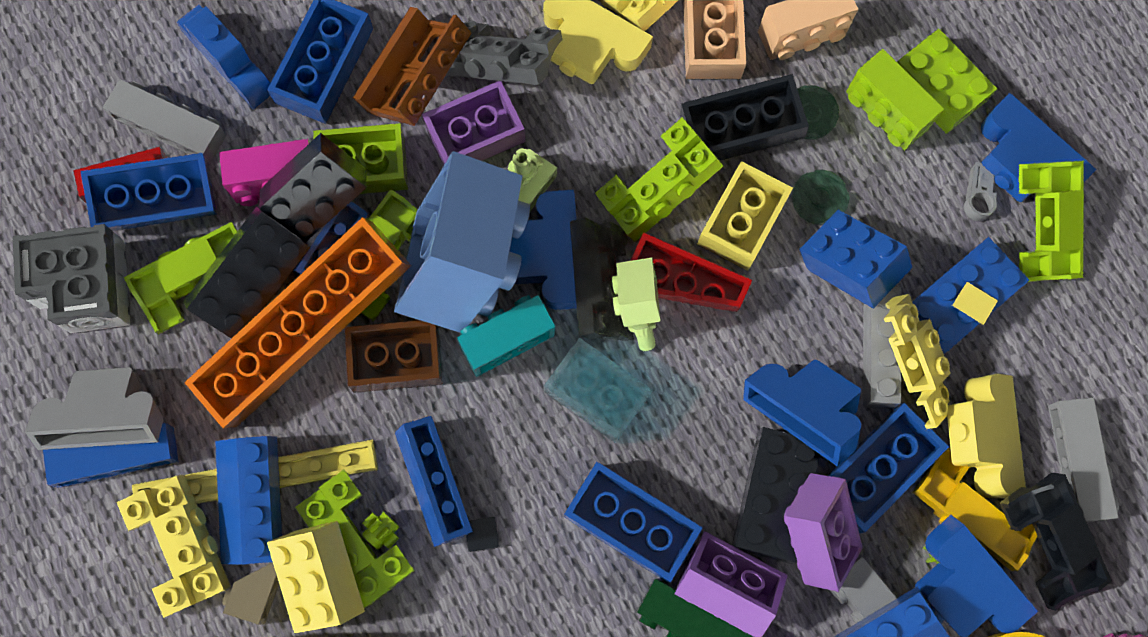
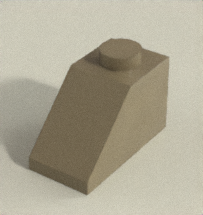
M273 562L237 580L232 587L227 589L222 602L225 606L224 614L258 625L266 623L279 586Z

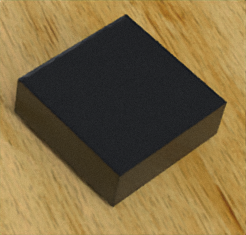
M495 517L469 521L473 532L466 535L468 552L499 548Z

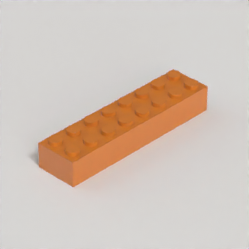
M362 217L184 383L222 428L239 426L412 265L374 222Z

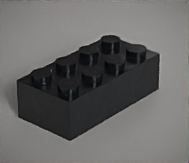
M793 74L681 103L680 117L686 120L719 161L804 139L809 128Z
M256 207L184 300L185 307L188 311L232 339L264 309L310 249V246Z
M762 427L757 432L732 542L733 547L743 552L789 564L797 563L794 548L791 546L788 526L784 521L785 511L793 503L798 494L799 487L804 485L810 473L816 474L820 456L819 453L792 434Z

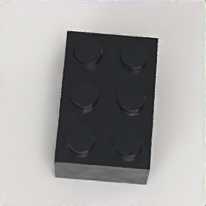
M320 133L260 189L259 209L301 240L307 242L367 188L366 168Z

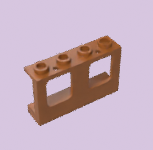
M410 7L353 99L374 116L415 126L470 37L471 31L457 15H453L449 23L428 20L418 8ZM439 37L426 60L420 62L432 40ZM411 82L396 108H392L404 85Z

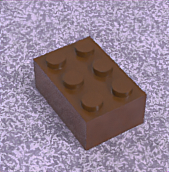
M418 320L345 327L348 387L353 393L443 385L439 327L437 325Z

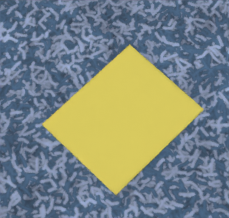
M966 282L952 306L984 325L998 300Z

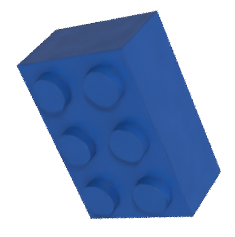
M837 210L799 249L805 266L810 272L873 309L913 268L907 246L840 210Z

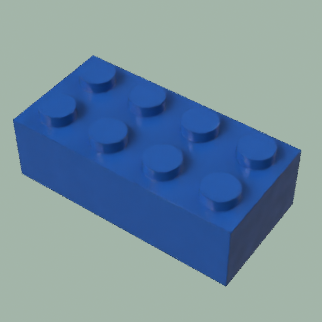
M313 0L267 89L274 103L326 124L373 31L369 13L336 0Z
M988 237L912 301V303L917 307L919 321L931 320L933 328L939 334V343L943 354H945L980 324L975 319L952 306L966 282L998 300L992 310L994 312L1024 286L1029 279Z
M905 403L895 408L857 446L855 452L828 475L846 479L859 534L865 533L949 448L931 428L926 429V423Z
M599 462L595 463L564 513V518L667 583L672 581L703 527Z

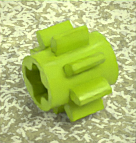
M384 511L379 517L372 512L362 523L367 528L362 533L363 537L377 550L383 545L390 549L399 539L395 532L400 527Z

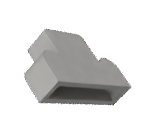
M131 368L76 371L72 376L65 401L61 402V400L51 397L37 403L31 412L25 433L37 450L158 442L163 415L151 394L142 392L143 388Z

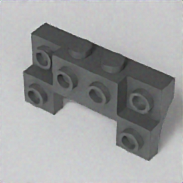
M475 21L464 22L471 31V35L446 75L539 85L547 76L552 55L563 40L561 30L537 27L525 39L489 36L491 34L489 24L476 23Z

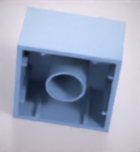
M452 151L416 212L406 260L412 266L402 274L394 312L457 332L467 327L477 314L488 317L492 313L497 301L499 288L509 291L513 287L521 265V255L509 250L511 238L518 239L521 236L530 212V205L518 200L522 175Z

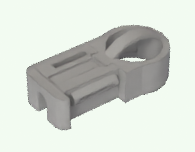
M976 162L970 170L966 201L964 203L966 215L974 221L987 220L997 207V193L993 192L995 176L981 162ZM972 199L983 200L988 206V212L981 213L977 211L972 205Z

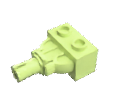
M522 148L516 151V155H513L512 161L508 165L509 171L522 175L518 200L528 203L531 211L536 205L539 196L546 192L557 177V167L531 149Z
M646 258L616 263L617 276H612L613 290L615 294H618V297H613L615 315H621L624 327L628 326L630 332L635 333L640 350H652L656 345L653 329L656 328V322H660L657 277L653 259Z

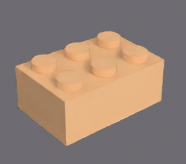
M684 0L686 79H741L746 66L743 0Z
M785 0L766 7L758 34L770 60L778 57L779 60H786L792 57L796 51L802 49L806 52L812 51L819 47L822 42L830 40L831 43L843 39L852 24L858 7L854 0Z

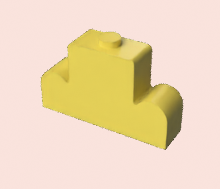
M591 0L544 1L545 25L550 29L561 30L563 39L555 49L551 61L559 65L560 70L567 76L573 77L576 75L589 84H594L610 59H614L616 67L625 72L633 71L641 64L651 49L652 35Z
M993 374L968 379L964 386L967 402L948 405L947 419L952 463L955 466L977 468L974 475V484L977 492L982 497L1007 498L1019 488H1026L1013 376Z

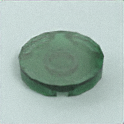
M804 85L797 88L809 124L804 139L817 140L826 136L834 129L839 118V106L835 97L826 89L816 85Z
M823 169L814 170V172H807L802 175L794 185L792 192L793 207L798 215L808 223L823 225L837 210L842 212L847 210L850 199L849 191L847 193L846 184L835 173Z

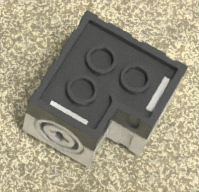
M105 224L94 225V227L88 228L85 226L69 228L57 232H39L27 236H13L15 295L39 309L48 308L47 320L70 333L129 326L128 287L124 279L127 276L126 259L124 257V251H126L125 241Z

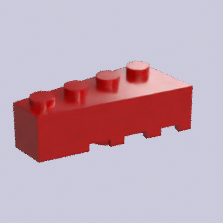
M644 232L630 260L652 258L657 277L658 298L738 312L752 282L749 278Z

